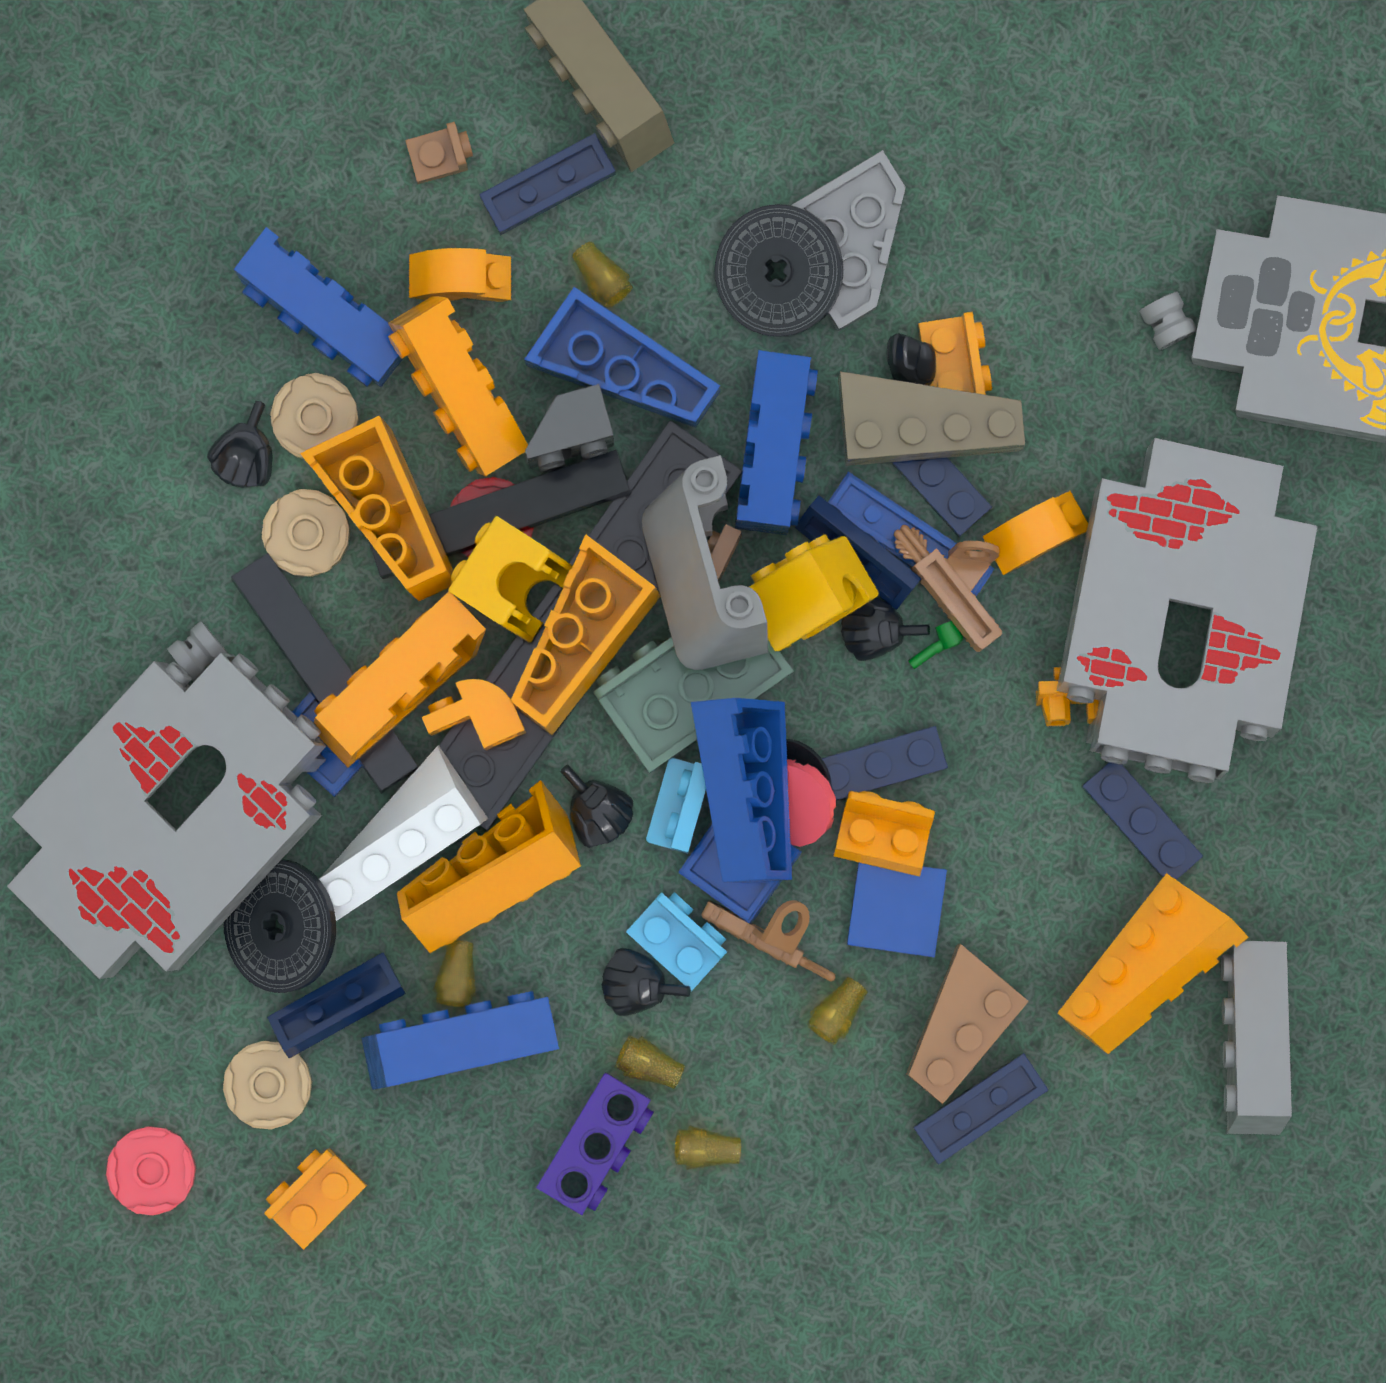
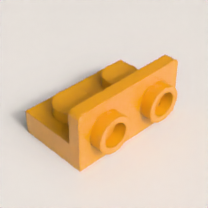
M973 312L963 313L961 317L918 323L920 341L931 344L936 354V374L930 386L986 395L985 392L992 391L989 366H981L979 349L985 348L982 322L974 323Z
M849 791L842 814L834 857L920 877L935 811L924 808L916 802L906 801L901 803L884 799L878 794L869 791Z
M330 1148L323 1154L315 1149L297 1167L302 1175L291 1186L283 1181L266 1198V1201L271 1206L264 1214L269 1219H273L303 1250L367 1186Z

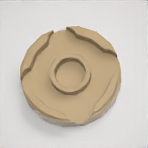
M319 373L306 374V376H300L284 384L274 398L270 413L273 432L281 446L295 457L304 459L300 454L301 452L356 427L359 421L357 405L348 388L334 377Z
M299 489L284 495L270 506L263 520L262 540L267 553H269L280 569L294 576L313 577L328 572L341 561L349 546L350 527L345 512L332 497L318 490Z
M261 1041L246 1046L233 1057L224 1074L223 1092L228 1107L241 1121L253 1128L274 1129L288 1125L303 1113L311 1097L312 1078L308 1064L299 1053L288 1058L279 1042Z

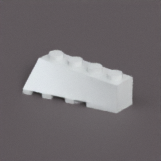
M439 745L319 878L331 898L336 921L488 819Z

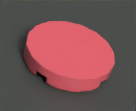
M787 759L790 843L793 846L802 847L815 843L831 828L834 821L836 797L829 781L815 767L809 764L803 766L799 763H794L796 760Z
M148 1126L130 1131L117 1142L108 1157L106 1176L111 1193L123 1206L136 1214L154 1216L173 1210L186 1199L194 1185L196 1165L192 1150L181 1136L166 1128Z

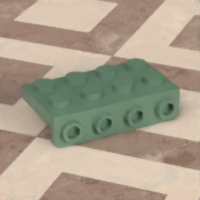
M670 637L659 646L653 640L632 655L636 662L622 672L618 666H615L596 680L600 687L593 693L650 774L697 741L691 702L726 698L757 699L794 671L781 652L773 649L769 640L768 653L703 670H693L687 668L679 661L672 637Z

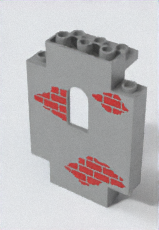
M1154 438L1146 450L1140 487L1102 478L1095 488L1056 691L1068 693V699L1079 703H1093L1094 699L1100 700L1097 717L1088 728L1086 743L1091 744V752L1101 754L1102 760L1116 764H1126L1128 760L1145 763L1144 768L1152 772L1170 773L1171 769L1187 772L1188 778L1191 780L1213 783L1215 779H1221L1229 771L1236 730L1241 731L1240 736L1254 741H1266L1267 737H1274L1282 729L1317 532L1316 525L1275 517L1284 466ZM1169 601L1211 610L1198 680L1187 688H1174L1167 685L1161 679L1158 672V659Z
M220 653L191 686L188 683L192 678L175 662L168 664L153 661L12 816L42 848L7 887L99 979L113 978L141 947L165 971L180 970L322 816L313 807L316 803L314 797L302 786L296 784L293 787L291 785L302 772H315L326 761L320 754L326 747L318 738V735L321 733L320 729L306 716L301 714L297 717L286 706L290 701L286 695L272 684L266 687L255 676L259 671L257 667L240 653L237 656ZM203 745L213 746L225 758V776L220 784L176 830L147 800L193 750Z

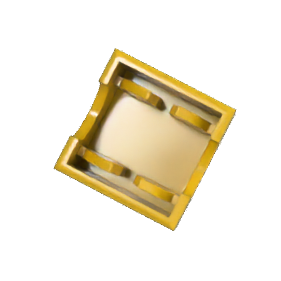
M496 516L491 523L484 524L478 531L475 538L476 547L469 558L461 561L453 570L451 575L452 584L448 591L527 642H531L543 622L532 616L527 608L526 600L530 589L542 581H551L563 588L565 578L573 565Z
M826 534L810 543L808 541L787 552L785 559L776 564L771 563L752 574L751 578L754 584L749 586L758 593L762 601L767 619L768 640L775 651L788 648L801 638L805 640L818 634L875 599L879 594L847 537L841 536L830 541Z

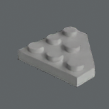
M883 150L791 205L805 209L822 220L831 230L840 247L844 269L843 282L836 303L828 313L838 332L874 311L877 307L906 188Z

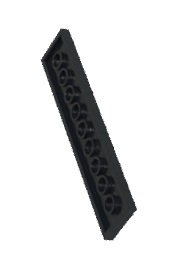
M670 420L628 479L631 494L614 499L588 536L659 590L643 534L642 516L644 510L691 464L720 455ZM721 456L727 476V489L725 495H727L742 474V470ZM578 549L569 562L571 565H574L580 549ZM554 583L532 614V616L543 622L533 640L527 642L517 635L485 680L501 688L510 699L515 692L534 648L538 645L545 629L546 620L551 610L554 609L563 589L556 583ZM575 707L553 735L549 734L516 708L526 733L488 750L484 749L471 719L450 729L439 746L488 817L480 826L487 831L490 829L498 817L497 814L507 805Z

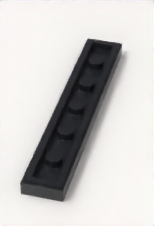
M615 449L429 514L447 557L475 548V538L478 531L484 524L491 523L496 516L522 532L631 494V490L619 454ZM370 543L380 577L386 579L395 576Z
M269 553L231 576L232 582L318 704L331 694L337 697L348 687L346 683L353 675L352 671ZM393 730L389 731L358 759V762L381 794L418 768V765Z

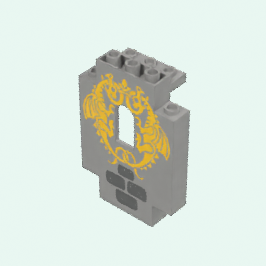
M1277 195L1269 238L1216 230L1193 347L1192 363L1193 365L1242 374L1236 404V417L1386 443V347L1358 342L1366 301L1386 304V214Z

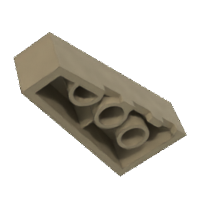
M536 0L524 8L530 24L524 28L528 37L538 50L545 46L552 57L548 60V63L562 83L566 80L569 81L575 90L572 92V96L585 115L591 113L598 123L595 127L609 148L613 146L631 172L674 144L662 108L582 0Z
M840 371L838 384L846 466L1019 452L1025 446L1021 400Z

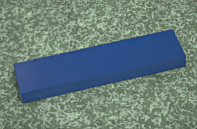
M850 472L846 474L828 501L829 504L837 507L845 517L861 530L873 536L877 543L911 568L916 563L911 559L903 558L904 554L899 553L900 549L895 548L897 544L894 542L897 539L894 536V531L900 530L902 525H907L910 529L913 527L915 530L918 529L919 535H923V540H927V551L931 553L937 548L946 559H948V551L957 544ZM989 566L972 589L973 595H978L995 568Z

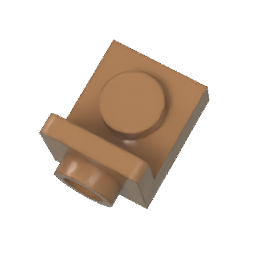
M455 122L447 123V129L405 140L418 184L468 170L465 158L472 157L473 152L467 131L458 133Z
M725 524L721 534L713 531L712 536L708 540L718 582H720L742 537V531Z

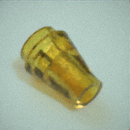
M592 241L579 247L572 255V259L578 265L588 289L597 303L601 302L605 308H610L621 302L631 292L633 286L628 281L630 275L601 252Z
M456 940L447 945L432 990L436 992V1003L452 1007H465L470 1005L472 997L476 996L473 943Z
M846 977L838 988L810 1011L812 1017L808 1021L807 1026L820 1038L835 1045L840 1038H846L868 991L854 979Z
M628 1036L620 1050L615 1068L624 1072V1077L666 1085L672 1089H675L679 1083L685 1067L684 1064L671 1058L643 1036L639 1039Z
M689 1125L688 1129L677 1130L674 1149L676 1165H685L687 1170L723 1164H739L741 1139L740 1137H730Z

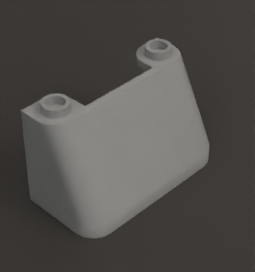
M721 455L691 464L644 510L642 516L643 534L675 652L679 661L687 668L693 670H703L768 653L767 619L758 593L752 588L743 585L720 589L706 537L712 536L714 517L719 511L728 510L725 495L727 476Z

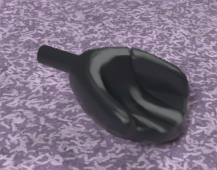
M898 333L890 336L887 342L886 355L894 380L930 386L936 374V354L933 346L905 334Z
M255 401L247 424L237 423L215 441L208 451L207 458L211 463L212 471L226 484L246 488L265 486L269 482L273 462L272 448L269 446L270 443L265 434L257 428L265 408V404L261 401Z
M878 598L871 600L845 616L841 622V633L845 646L859 661L871 660L892 651L902 644L904 636L930 635L929 624L903 625L900 614L890 604Z
M569 765L564 766L560 772L577 790L571 800L570 818L579 841L584 846L591 848L617 839L619 835L625 832L632 821V798L622 790L604 782L589 780L584 783Z
M627 948L616 950L606 965L602 976L603 982L601 985L604 999L607 1005L612 1007L616 1015L619 1016L632 1015L650 1009L661 1003L664 995L689 997L691 993L690 986L665 984L664 974L652 959Z

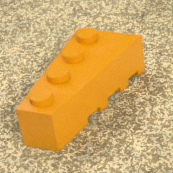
M431 296L390 321L388 324L393 333L388 338L400 358L403 359L408 356L416 369L411 374V377L422 395L425 397L431 394L439 409L433 413L444 432L449 434L453 431L461 447L456 449V452L469 472L475 469L478 474L487 476L524 453L528 443L505 401L500 396L496 398L493 396L491 390L495 388V385L487 368L478 358L472 360L468 352L473 350L472 345L474 344L464 328H461L455 320L450 321L448 316L455 312L451 302L446 297Z
M380 415L300 453L410 594L418 601H421L451 586L452 566L396 437Z
M585 534L579 547L580 551L575 563L565 578L564 587L556 605L546 620L545 629L538 645L534 648L510 700L519 711L551 735L558 729L661 597L653 584L587 534Z
M447 592L432 608L424 612L400 638L397 637L386 645L380 652L379 657L369 667L365 665L356 671L347 681L348 687L337 697L331 694L315 708L314 713L317 716L314 719V724L321 731L318 737L349 768L477 655L486 628L452 593Z
M541 780L529 789L533 796L515 809L512 804H509L499 812L497 816L501 821L486 833L478 836L474 832L463 840V844L454 858L450 861L443 857L397 892L402 920L429 953L444 945L453 943L459 936L480 924L491 921L499 913L518 902L528 900L537 891L557 880L566 878L572 871L581 867L569 818L565 810Z
M1166 873L1058 1011V1014L1082 1036L1109 1054L1152 1018L1151 1013L1168 999L1172 1002L1184 992L1182 987L1202 970L1207 973L1219 963L1217 958L1233 944L1237 948L1249 937L1232 918Z

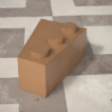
M957 944L906 1075L939 1103L943 1104L1029 1001L963 945Z

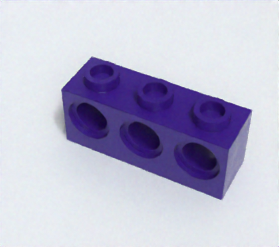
M605 1072L536 1188L580 1215H583L587 1207L595 1211L608 1190L607 1187L601 1184L610 1169L617 1173L619 1172L631 1151L624 1146L632 1131H635L641 1135L654 1111L647 1108L651 1099ZM618 1094L628 1096L634 1105L633 1113L624 1120H617L608 1112L609 1100ZM593 1133H602L610 1140L611 1149L602 1158H594L586 1152L585 1140ZM577 1171L586 1177L588 1187L582 1195L570 1196L564 1191L562 1179L567 1173Z

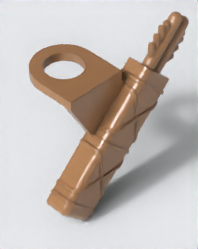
M902 525L900 530L894 531V536L897 539L894 542L897 544L895 548L900 549L899 553L904 554L903 558L911 559L916 563L911 570L922 578L920 583L924 585L938 603V606L947 614V618L962 633L966 642H969L970 647H973L976 652H980L1002 635L999 625L995 623V620L977 600L975 594L973 595L971 592L991 563L999 557L1000 549L998 546L982 541H963L957 543L948 551V559H946L937 548L931 553L927 551V540H923V535H919L918 529L915 530L914 527L910 529L907 525Z
M711 900L705 906L702 918L707 920L708 923L711 922L719 929L746 941L747 944L753 945L756 949L769 954L773 958L785 962L786 965L796 968L799 964L828 981L835 980L833 972L804 957V951L797 947L808 927L810 918L808 908L801 902L791 900L783 903L775 911L766 930L753 923L746 922L735 913ZM797 911L798 922L795 928L788 933H783L781 929L783 919L790 912Z

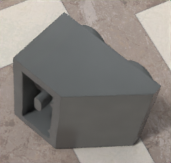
M593 385L555 397L525 449L530 469L539 467L540 473L555 471L566 466L565 459L581 455L584 461L607 453L608 447L615 446L614 435L600 385Z

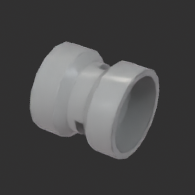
M1178 291L1152 302L1139 311L1144 322L1151 325L1155 332L1153 340L1158 350H1163L1197 332L1193 320L1186 317L1182 310L1184 303Z
M202 621L191 628L190 636L185 641L177 640L167 648L179 666L190 675L193 682L220 653L228 654Z

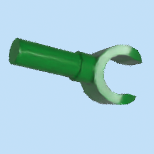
M952 621L935 627L939 641L932 643L908 660L913 669H916L935 654L955 647L962 642L963 635Z

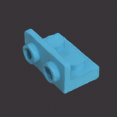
M676 758L668 760L646 837L648 843L688 854L706 791L702 763L695 762L693 764Z
M661 892L626 933L685 986H690L692 991L727 953L721 947L726 938L708 922L700 928L688 917L693 909L675 892L669 898Z

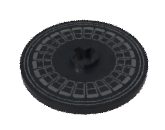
M782 204L767 205L744 214L727 230L716 254L715 282L722 303L732 317L741 325L762 335L790 336L812 328L831 311L839 296L843 282V259L835 236L817 216L796 206ZM785 261L787 266L783 271L787 275L786 279L776 278L773 280L771 275L774 269L771 263H782Z
M281 859L224 921V935L229 954L240 973L260 989L274 993H286L303 989L313 983L327 967L336 941L334 907L326 888L319 878L305 866L291 860ZM277 919L278 923L282 924L284 927L283 933L281 932L280 928L276 927Z

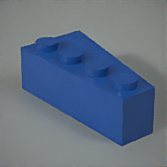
M266 227L234 268L237 276L246 286L242 293L261 308L267 302L281 312L277 319L294 333L298 334L301 329H304L316 338L312 346L333 361L338 355L351 366L347 369V372L364 386L368 387L373 381L379 387H382L403 360L397 354L388 338L393 333L388 322L365 304L361 303L358 305L354 302V297L336 281L327 276L324 279L318 275L319 271L299 252H294L293 250L288 252L282 248L277 240L279 237Z
M573 287L524 359L528 367L585 388L599 384L604 395L695 428L721 392L719 384L575 287Z
M758 351L735 529L787 535L790 525H798L801 500L793 499L795 482L803 483L806 456H799L801 438L809 439L812 413L804 412L806 395H815L818 370L810 369L811 357Z
M746 698L691 702L722 881L752 883L792 880L785 702Z
M530 991L507 996L509 1005L492 1009L491 1000L466 1005V1015L450 1018L447 1009L422 1015L423 1024L406 1027L405 1019L379 1024V1034L361 1038L372 1090L559 1049L548 997L535 999L534 992Z

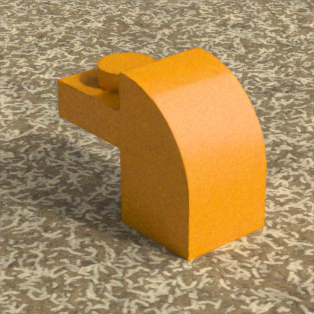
M471 248L434 249L410 254L409 298L426 300L431 296L446 297L449 301L463 298L494 302L511 300V257L486 254L484 249Z
M1068 491L1030 508L982 537L985 542L999 547V557L995 561L1002 574L1005 575L1030 563L1048 551L1086 533L1088 522L1071 491Z
M467 679L456 682L455 684L462 699L454 702L452 696L441 699L429 705L428 710L430 714L422 717L425 727L431 736L471 719L485 750L526 733L518 712L508 695L495 684L479 679Z

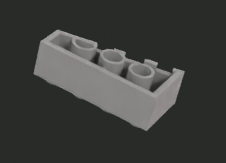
M1244 941L1237 948L1233 944L1228 951V955L1222 954L1221 980L1228 981V998H1223L1222 1023L1228 1024V1041L1223 1043V1066L1227 1068V1085L1224 1087L1227 1134L1280 1135L1292 1117L1287 942Z

